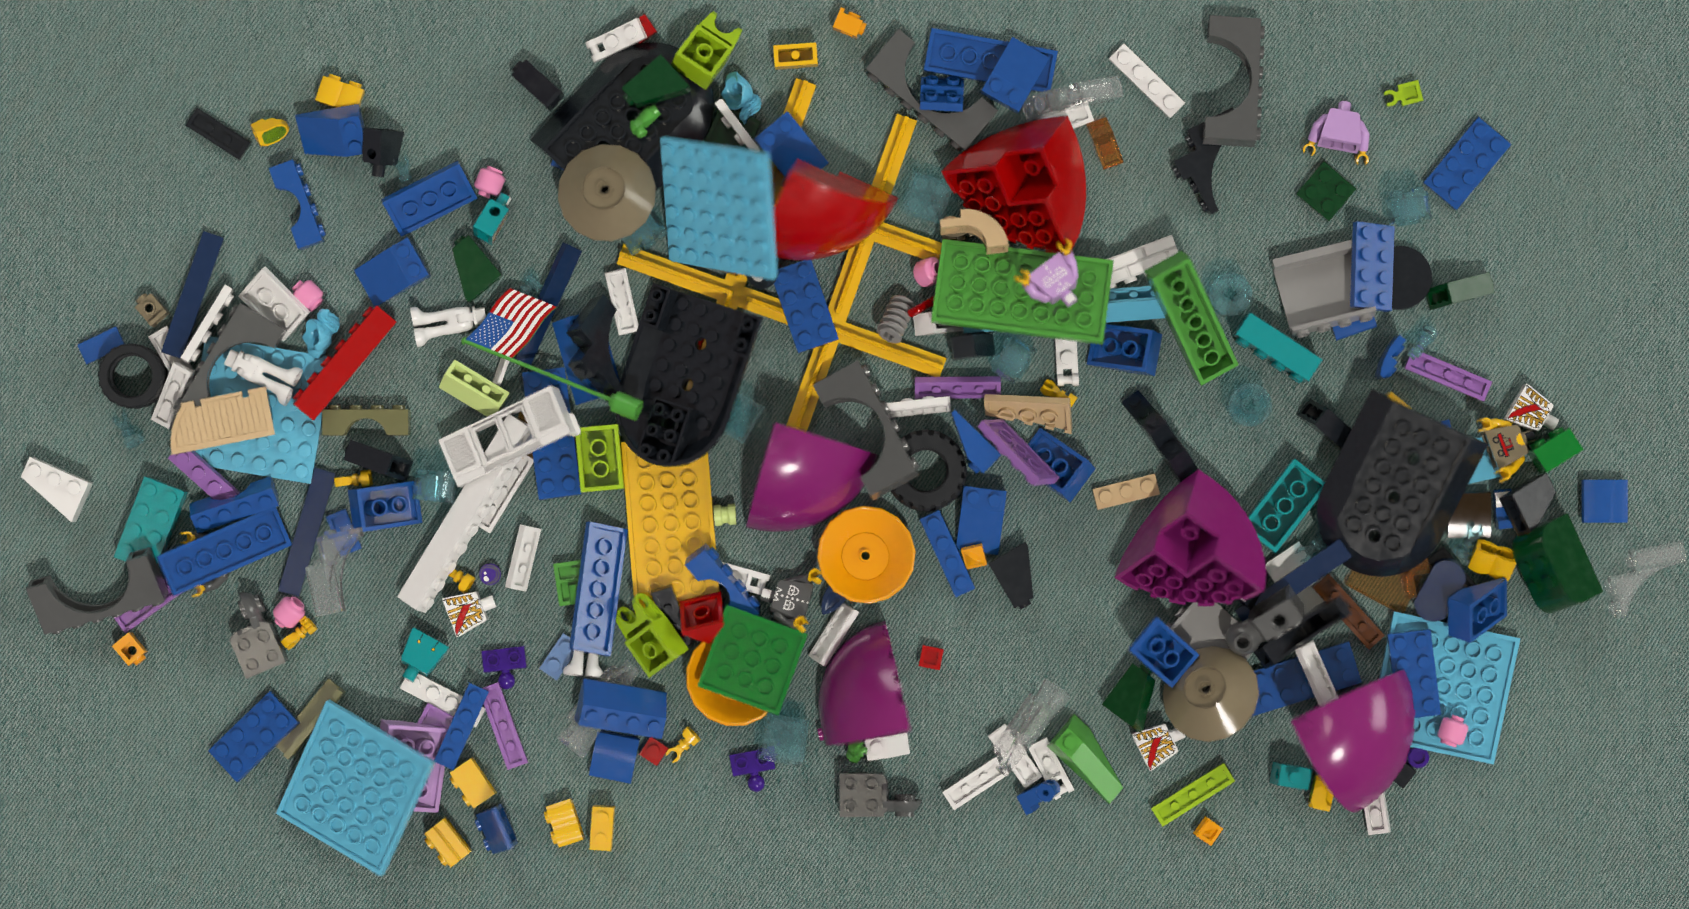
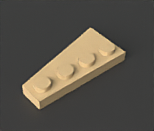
M985 394L984 396L985 415L1009 421L1019 419L1027 425L1037 423L1045 425V429L1054 430L1055 427L1064 429V433L1072 434L1070 398Z

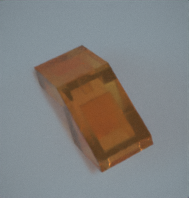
M1104 117L1086 124L1103 170L1124 163L1107 118Z
M1428 557L1418 566L1407 571L1403 576L1406 599L1417 597L1414 576L1430 573Z

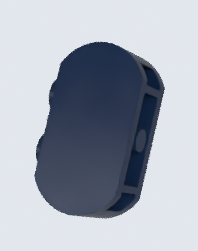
M1442 558L1435 561L1414 601L1415 609L1423 619L1433 622L1444 619L1448 613V598L1460 589L1467 588L1468 585L1465 584L1466 573L1458 561L1451 558Z

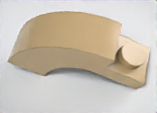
M960 209L959 218L947 216L940 220L941 235L970 233L982 240L987 255L1008 252V240L1004 230L996 220L983 212L972 209Z

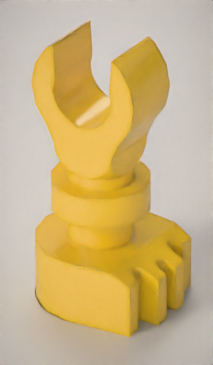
M1046 379L1040 388L1041 393L1045 396L1070 398L1071 407L1078 398L1072 393L1067 396L1064 390L1060 391L1057 385L1049 379Z
M361 470L360 475L353 473L352 476L334 478L335 487L352 484L359 486L360 483L362 487H370L373 485L371 470Z
M454 569L448 576L453 578L455 583L459 582V591L466 594L476 578L469 573L464 576V572Z
M307 616L299 620L302 625L301 627L295 628V632L286 636L281 641L282 645L288 650L292 649L300 641V638L304 639L307 632L312 635L317 630L315 624Z
M688 726L682 731L684 739L681 738L677 746L669 748L666 752V756L671 751L677 753V758L672 763L677 762L681 758L682 752L688 750L690 744L695 746L701 740Z

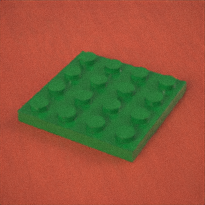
M726 605L723 613L724 626L714 638L697 686L779 716L808 634Z

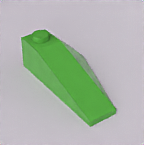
M1073 714L1049 742L1047 747L1110 804L1123 789V786L1091 729Z

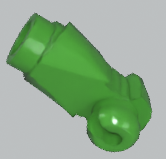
M654 104L645 107L640 115L630 122L631 132L638 138L646 136L647 130L645 128L661 115Z
M863 741L848 743L846 757L850 762H859L863 754L867 753V747L863 746Z

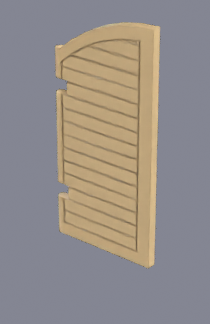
M266 386L248 390L249 397L243 398L242 391L200 399L201 406L195 407L194 401L181 403V408L176 415L171 432L172 455L275 435Z

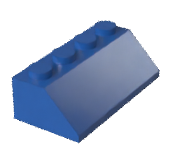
M578 315L553 322L552 325L568 380L599 392L588 378L580 381L567 366L579 350V347L566 333ZM609 345V351H610V357H611L612 365H613L614 371H615V373H616V376H617V378H618V380H619V382H620V379H619V376H618V372H617V369H616V366H615V362H614V359H613V355H612V352H611V348H610V345ZM570 386L576 405L602 399Z
M583 678L574 720L579 726L662 739L666 722L667 693Z

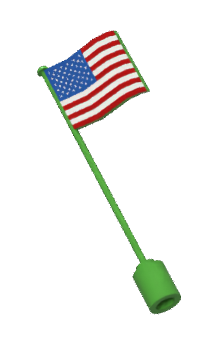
M510 288L496 301L484 321L468 338L463 337L461 339L463 345L468 344L609 401L611 411L636 421L641 413L643 401L620 391L609 397L514 359L529 343L544 319L557 308L554 305Z

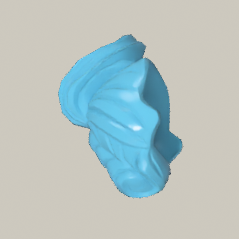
M734 71L726 76L725 88L721 92V96L724 98L729 109H741L739 118L743 124H746L747 119L760 110L761 98L753 94L749 82L738 72Z
M320 309L317 313V319H309L306 322V331L302 335V339L307 345L309 355L313 358L320 359L324 356L332 343V334L336 333L340 328L339 318L329 312V309Z

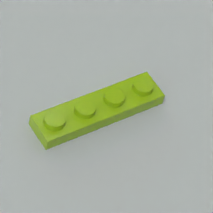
M1222 763L1151 807V810L1163 827L1229 786L1235 780L1226 765Z

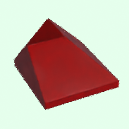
M721 591L679 601L682 635L708 644L711 643L724 626Z

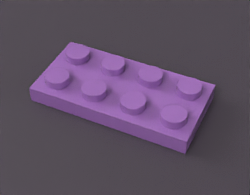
M1003 419L982 420L978 425L982 435L997 446L996 449L999 453L1011 460V465L1015 469L1020 470L1030 484H1055L1060 478Z

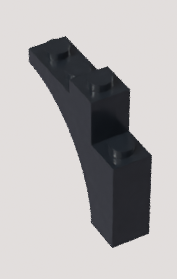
M1231 107V108H1229V109H1227V110H1225V111H1223V112L1217 114L1216 116H1220V115H1224V114H1226V113H1229L1230 111L1234 110V108ZM1204 122L1185 132L1187 135L1184 137L1189 148H1194V151L1173 162L1174 167L1171 169L1176 179L1180 178L1182 182L1190 178L1189 186L1194 194L1198 193L1201 199L1199 205L1204 213L1208 212L1210 216L1219 211L1212 191V169L1217 153L1222 145L1203 144Z
M603 294L589 300L566 332L579 347V350L567 366L580 381L588 378L601 394L611 397L613 394H617L618 391L627 393L616 376L609 351L610 326L617 309Z
M1139 390L1121 402L1154 445L1179 483L1198 470L1188 451L1175 437L1168 423Z
M1340 596L1328 602L1325 601L1307 612L1300 625L1295 628L1290 627L1286 629L1282 636L1266 641L1253 653L1263 667L1267 669L1316 635L1347 618L1352 612L1346 601Z

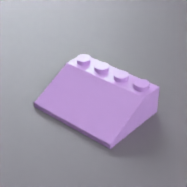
M381 719L380 723L381 730L432 760L435 759L448 731L446 727L406 721ZM435 762L414 811L439 813L445 766Z

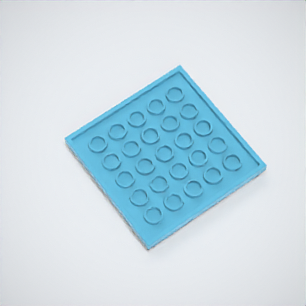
M670 136L661 137L660 146L669 260L773 280L777 278L770 154L768 152Z
M210 337L208 342L204 343L201 361L205 362L209 355L206 353L212 342L216 343L219 338ZM251 343L239 344L228 349L218 358L212 369L209 384L211 397L242 391L244 398L249 397L248 390L262 387L244 379L236 372L231 371L232 368L224 365L231 349L237 352L243 351L244 354L258 356L283 369L298 367L303 370V373L295 387L273 375L263 373L265 377L289 386L294 390L289 403L284 406L278 402L277 396L273 392L266 389L275 435L194 451L213 468L311 484L322 427V411L312 421L293 405L295 402L293 397L300 388L302 390L306 389L309 385L306 381L314 372L318 374L322 370L321 363L327 356L318 359L313 358L309 353L281 348L275 349Z
M1393 611L1389 634L1431 629L1441 715L1414 718L1415 731L1412 746L1410 747L1494 765L1520 638L1486 631L1469 643L1449 636V626L1446 622L1428 621L1422 617ZM1388 639L1379 679L1392 674ZM1452 714L1464 718L1463 723L1469 727L1464 743L1457 745L1456 748L1441 743V739L1437 735L1442 719L1445 717L1451 718Z
M327 700L276 814L377 875L383 876L434 767L435 761L337 703Z

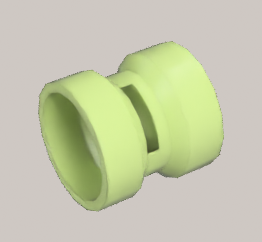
M735 503L728 504L727 506L714 505L715 526H722L725 523L737 525Z

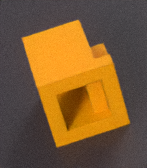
M841 7L833 25V30L857 39L858 34L863 35L867 24L860 20L861 16L853 12L845 14V8Z
M128 632L112 646L128 666L132 664L139 665L146 659L144 654L148 652L134 636L133 632ZM131 646L136 648L135 654L129 652Z

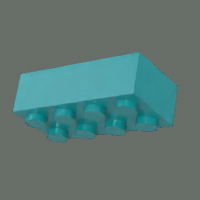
M1251 312L1246 314L1233 334V337L1236 338L1235 343L1243 348L1250 347L1254 350L1253 354L1261 360L1267 358L1272 362L1271 366L1280 372L1287 371L1290 373L1289 378L1298 384L1308 382L1323 360Z
M1292 459L1248 515L1260 543L1273 553L1279 550L1318 500L1325 483L1296 459Z
M144 477L114 557L126 562L130 552L150 547L160 568L156 556L166 553L188 492L156 479Z

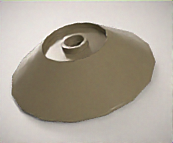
M598 145L583 150L567 164L559 180L558 202L563 217L576 232L592 240L615 241L632 235L647 221L655 205L656 185L649 166L637 153L619 145ZM603 187L609 188L607 193L601 192Z
M1217 646L1195 649L1199 654L1198 658L1172 688L1165 683L1163 690L1165 713L1174 728L1190 739L1205 742L1226 739L1241 730L1255 712L1259 696L1257 676L1248 661L1230 649ZM1206 687H1210L1208 693H1204Z

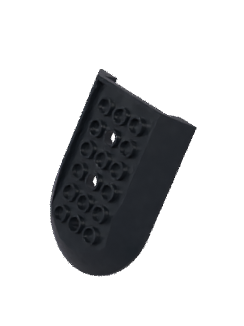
M658 42L634 44L610 56L532 137L531 141L563 170L583 150L598 146L602 142H606L609 145L622 146L637 153L649 166L657 190L663 184L660 138L670 136L702 142L713 119L714 96L710 84L707 90L676 71L689 85L691 91L684 95L654 103L661 115L645 128L647 130L646 136L638 138L631 132L630 121L627 120V115L631 111H636L640 115L645 107L637 108L635 104L630 106L622 97L625 94L622 87L660 54L671 65L679 48ZM605 186L601 189V192L607 193L609 188Z
M655 283L652 284L620 380V384L628 395L643 401V407L636 421L616 414L619 431L625 443L638 457L654 465L678 467L700 459L717 444L729 422L763 320L762 317L678 292ZM706 339V347L700 350L699 341ZM692 380L693 387L691 390L687 391L685 387L687 381ZM676 422L675 428L672 429V424Z
M1371 389L1319 495L1317 523L1326 547L1340 539L1353 555L1342 564L1355 572L1368 576H1394L1418 566L1438 545L1488 444L1470 435L1467 436L1394 401L1391 397ZM1412 452L1419 455V460L1414 464H1410L1407 461V456ZM1392 491H1397L1400 495L1396 502L1388 501V494ZM1371 530L1379 531V536L1376 539L1368 538Z

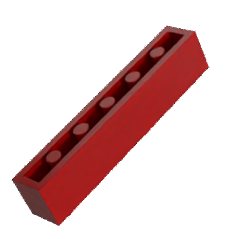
M376 305L374 308L369 306L362 315L365 319L360 325L355 323L348 331L351 334L346 341L342 339L334 349L337 352L331 358L328 355L321 363L322 370L318 374L314 372L306 381L309 383L306 389L302 390L300 388L294 395L293 399L295 402L293 405L312 421L316 419L395 325L396 321L379 306Z

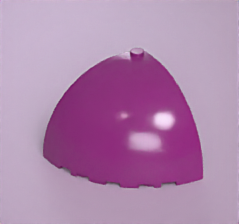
M775 423L746 528L767 532H788L811 527L827 520L844 509L865 486L861 477L875 466L879 455Z
M1198 469L1173 488L1149 514L1127 547L1114 578L1136 591L1140 588L1150 592V597L1169 598V602L1185 605L1186 602L1197 603L1198 606H1214L1215 603L1232 604L1233 600L1239 598L1246 600L1264 591L1266 567L1260 540L1245 511L1229 492Z
M885 621L872 624L850 637L837 650L825 670L819 691L821 728L817 730L820 741L824 740L827 746L867 740L910 730Z
M1405 670L1379 679L1291 720L1306 753L1321 779L1340 804L1350 812L1356 813L1377 800L1392 785V782L1406 763L1414 738L1415 709L1411 685Z

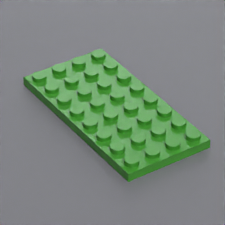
M943 239L931 323L1103 345L1114 260L1074 255L1079 277L1076 288L1072 290V293L1078 300L1072 306L1067 307L1062 299L1053 305L1049 302L1044 303L1032 299L1022 287L1023 283L1014 280L1015 275L1019 276L1022 280L1023 273L1020 270L1028 271L1031 274L1057 253L1008 247V252L987 255L984 244Z

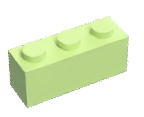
M456 360L450 365L439 385L440 389L487 417L500 411L510 394Z

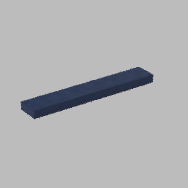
M203 231L161 353L181 359L224 241L223 237Z
M564 242L562 243L537 299L556 307L558 306L582 253L581 250ZM556 309L544 319L529 343L514 359L529 365L532 364Z
M319 468L314 470L278 589L280 592L300 597L336 473Z
M1338 539L1262 591L1255 605L1289 584L1297 595L1350 559L1353 555L1343 542ZM1241 605L1235 610L1242 622L1248 619L1250 610L1247 607Z

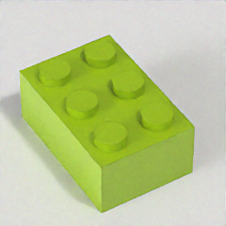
M619 425L581 427V433L576 436L581 493L625 489Z

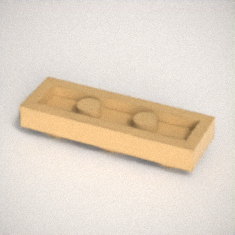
M1155 474L1092 489L1097 510L1160 495Z

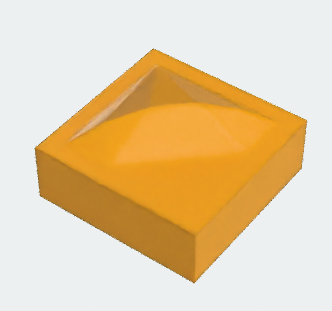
M982 543L961 548L967 570L987 565Z
M1205 816L1193 834L1212 846L1223 828Z

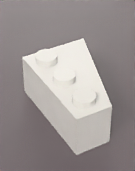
M29 457L21 475L28 484L69 521L77 522L93 485L92 482L35 457Z

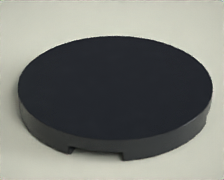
M1394 246L1392 310H1407L1419 304L1428 294L1432 283V272L1428 261L1420 252L1407 246Z

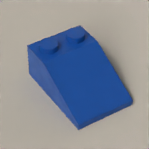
M1012 37L981 90V94L1018 114L1047 64L1049 57Z
M359 104L295 115L305 154L342 157L363 154L364 123Z
M788 111L754 138L763 152L770 154V160L786 179L797 159L819 169L829 164Z
M408 237L354 270L374 307L385 303L431 277L411 239Z
M1106 324L1103 345L1090 343L1087 365L1155 376L1162 334L1149 329Z
M954 410L951 416L966 459L969 461L967 466L976 474L978 472L983 474L1001 454Z
M1042 428L1037 431L1028 443L1034 452L1060 477L1055 484H1046V486L1068 502H1071L1096 468L1089 460Z
M417 480L348 490L353 532H366L422 523Z
M963 486L956 542L957 550L961 551L963 547L982 543L985 554L998 555L1007 491Z
M1500 578L1463 588L1449 597L1447 602L1449 636L1471 643L1507 616V579Z
M1156 616L1128 648L1138 660L1171 688L1199 656L1194 649Z
M502 803L476 814L477 819L474 821L478 830L483 831L485 835L483 842L487 851L491 850L492 854L513 848L518 843Z

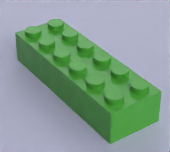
M1181 250L1146 269L1144 273L1193 378L1202 386L1238 366L1239 364L1191 259Z

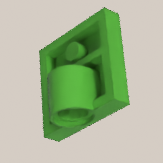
M581 560L553 564L559 606L575 604Z

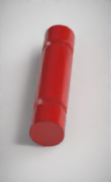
M935 296L909 309L908 315L914 317L932 307Z

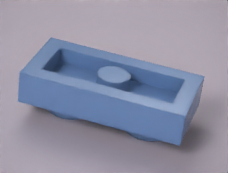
M565 633L561 635L539 668L555 680L559 679L564 667L573 658L574 650H569L570 637Z

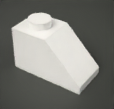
M932 312L921 313L913 317L915 336L963 331V327L931 323Z
M907 732L865 740L868 761L910 754Z

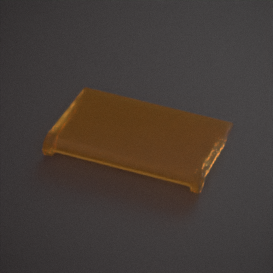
M1352 570L1345 585L1395 612L1404 613L1422 576L1411 570L1387 577L1368 576Z

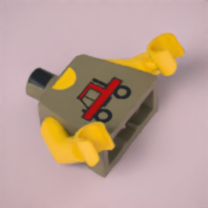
M1498 418L1478 419L1476 422H1481L1482 429H1478V431L1481 432L1480 435L1483 442L1488 444L1486 450L1495 471L1494 474L1499 473L1502 479L1499 482L1502 483L1508 480L1512 474L1516 473L1525 461L1524 455L1528 454L1526 444L1536 441L1535 434L1532 429L1521 433L1518 425H1513L1507 420Z

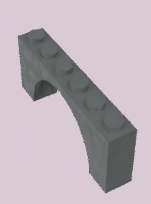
M1210 15L1207 43L1223 46L1240 58L1247 69L1250 87L1247 97L1237 108L1224 115L1205 117L1203 144L1255 147L1256 141L1260 140L1261 128L1257 127V120H1261L1262 107H1258V99H1262V87H1259V79L1263 78V66H1260V59H1263L1264 46H1260V40L1264 39L1265 26H1261V18Z
M898 29L867 66V77L876 84L879 81L884 85L883 90L891 97L896 95L901 99L900 104L908 111L912 108L918 113L916 117L925 125L929 122L934 126L933 131L941 138L946 136L951 140L949 144L958 152L960 150H967L997 114L998 110L982 97L975 104L963 110V112L938 113L931 110H920V103L910 93L905 79L906 60L915 42Z
M244 304L235 305L229 314L231 317L227 325L224 323L218 332L219 339L216 343L212 342L206 352L209 354L205 362L201 361L195 370L197 372L194 380L190 379L186 384L184 390L187 392L184 397H179L173 408L175 411L173 414L177 415L181 408V403L194 401L195 407L201 406L200 399L211 397L209 384L212 369L218 358L228 349L239 344L252 342L266 344L276 349L287 330Z
M857 360L815 383L813 387L826 408L838 403L854 402L871 408L879 415L885 431L883 452L875 466L861 477L869 495L875 500L919 476L917 469L920 466L914 456L910 458L907 452L910 447L905 438L901 439L897 432L900 431V428L895 419L891 421L888 415L891 411L885 401L881 402L878 396L881 392L877 384L871 383L869 379L871 372L867 365L864 364L862 366Z
M148 547L130 552L126 560L129 571L128 587L121 596L108 603L94 605L73 600L56 586L50 575L31 580L26 588V592L44 634H58L70 627L76 629L88 622L98 623L106 617L112 616L115 618L127 611L137 612L145 606L161 605L169 592L151 548Z

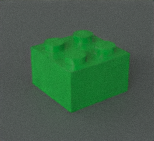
M1558 427L1548 433L1549 438L1538 439L1529 445L1531 449L1528 450V455L1539 473H1547L1583 451L1582 446L1570 428L1563 429V427Z

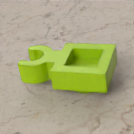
M1418 80L1397 85V92L1387 90L1383 93V96L1391 95L1393 97V101L1386 103V107L1394 106L1397 101L1401 102V106L1424 101Z

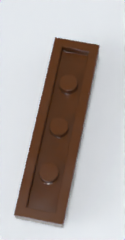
M1329 573L1311 586L1326 602L1338 596L1346 601L1352 614L1342 621L1367 649L1370 650L1385 636Z

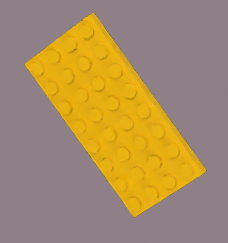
M621 442L633 595L643 593L654 602L651 590L672 584L680 606L679 601L719 592V582L715 580L698 581L685 566L686 558L704 544L716 550L709 454L707 453L700 459L683 466L664 467L641 459L625 442ZM639 599V603L643 608H646L645 603Z

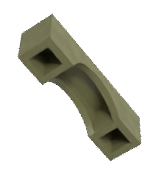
M328 405V410H322L323 436H347L351 426L362 419L377 421L389 436H411V410L405 409V405H392V409H384V405H371V409H362V405H349V409H341V405Z

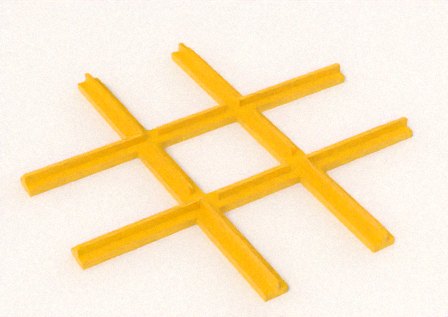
M796 78L783 114L788 111L802 128L816 85ZM896 115L872 186L889 194L892 193L917 123L916 120L908 116ZM770 160L773 207H775L783 189L781 184L784 176ZM883 222L874 233L848 250L828 306L839 340L813 349L790 413L787 427L807 432L819 399L813 385L827 377L838 343L933 377H940L946 361L945 357L903 342L897 344L887 342L879 334L846 323L874 242L920 259L935 257L939 260L942 247L941 242ZM623 244L617 265L716 299V304L735 310L739 307L788 325L780 300L745 287L748 280L746 275L727 272L725 279ZM703 339L704 342L701 350H703L707 345L706 339ZM689 380L687 383V391L691 390L693 387L692 380Z

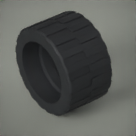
M133 343L122 344L111 349L100 363L98 372L99 386L108 400L118 406L131 409L148 407L159 400L168 376L166 366L158 353L154 352L151 348ZM129 356L143 358L152 369L151 385L145 393L139 396L124 395L117 389L114 382L116 366L122 359Z

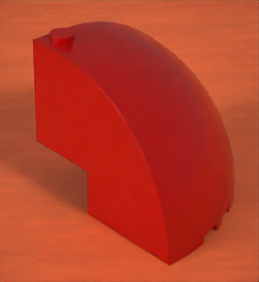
M1068 116L1034 120L1000 131L959 154L941 171L954 194L957 193L964 201L962 205L966 209L969 208L983 212L996 220L1004 230L1007 240L1013 243L1019 241L1032 250L1034 247L1042 248L1048 253H1063V251L1057 248L1056 244L1060 242L1062 248H1064L1067 244L1065 238L1072 243V248L1074 247L1080 234L1085 214L1086 176L1079 142Z
M797 159L773 210L776 258L796 261L815 260L849 250L874 233L890 214L898 197L841 171L838 176H835Z

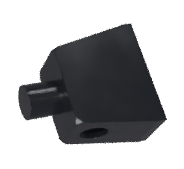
M364 127L363 162L373 164L371 176L384 177L386 165L396 166L404 132Z

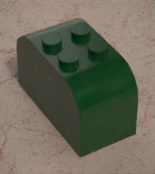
M1568 513L1539 523L1532 533L1515 537L1512 547L1514 559L1533 601L1543 612L1554 613L1584 603L1604 592Z

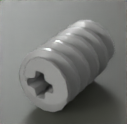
M894 295L890 298L889 304L877 327V332L882 339L894 344L900 343L902 340L901 336L904 335V330L910 321L908 310L915 306L913 301L902 295Z

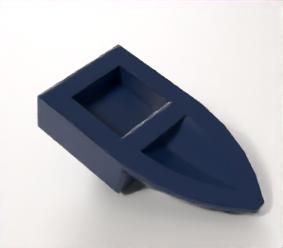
M830 586L827 588L822 599L821 609L823 615L835 611L846 600V598L834 592Z

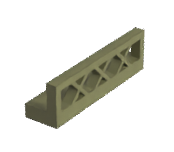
M330 678L297 716L296 719L300 723L276 745L288 760L297 753L312 734L326 701L331 700L337 703L346 693Z

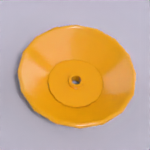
M859 506L844 510L828 523L819 539L817 559L822 577L834 592L852 602L871 604L889 599L905 586L914 569L916 551L911 533L897 516L883 508ZM864 552L868 553V554H869V559H868V560L862 559V557H861L862 553H864Z
M714 639L710 644L701 642L693 650L686 667V688L694 706L708 719L725 726H746L762 719L768 713L767 711L697 686Z

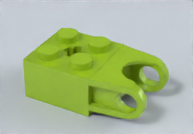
M714 11L699 25L697 24L677 51L671 63V66L676 71L707 90L728 61L742 33V29L739 27L730 33L720 32L715 26V19L718 13Z
M639 593L632 599L635 613L624 606L618 608L616 623L626 639L625 645L650 678L688 651L689 648L651 598L643 593ZM639 599L645 603L646 608H643L639 603ZM621 612L625 614L628 621H625L621 617Z

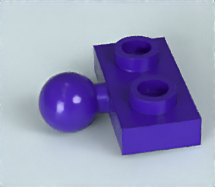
M524 646L481 651L484 673L501 671L498 682L503 689H510L515 684V678L510 673V670L527 668Z
M772 748L729 755L733 777L750 774L751 777L748 780L749 789L753 792L761 791L764 788L765 781L759 775V772L775 769Z

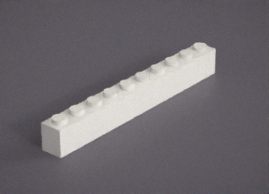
M507 415L503 422L514 448L533 439L527 423L516 416ZM499 430L485 451L487 461L507 452ZM522 457L465 484L397 596L399 599L415 610L424 613L432 607L436 595L443 589L445 580L454 571L456 562L466 551L468 542L477 533L479 524L488 515L490 506L499 497L502 486L509 480L513 468Z

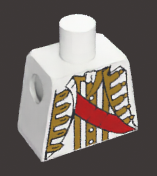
M1523 384L1503 419L1523 428L1532 429L1535 432H1539L1543 425L1554 430L1559 422L1558 418L1549 414L1554 405L1528 384Z
M478 592L442 599L456 637L462 636L487 621L486 611L497 607L493 595L481 599Z
M1165 723L1145 728L1141 733L1138 731L1131 733L1149 771L1154 770L1176 754L1178 749L1175 742L1186 737L1176 728L1169 731Z

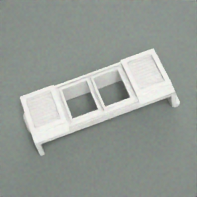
M550 385L511 406L439 439V443L457 487L463 488L465 484L566 435L577 436L581 433L575 415L568 412L559 388ZM522 411L533 439L514 448L503 420L509 414L515 415ZM496 424L507 452L487 461L477 433Z

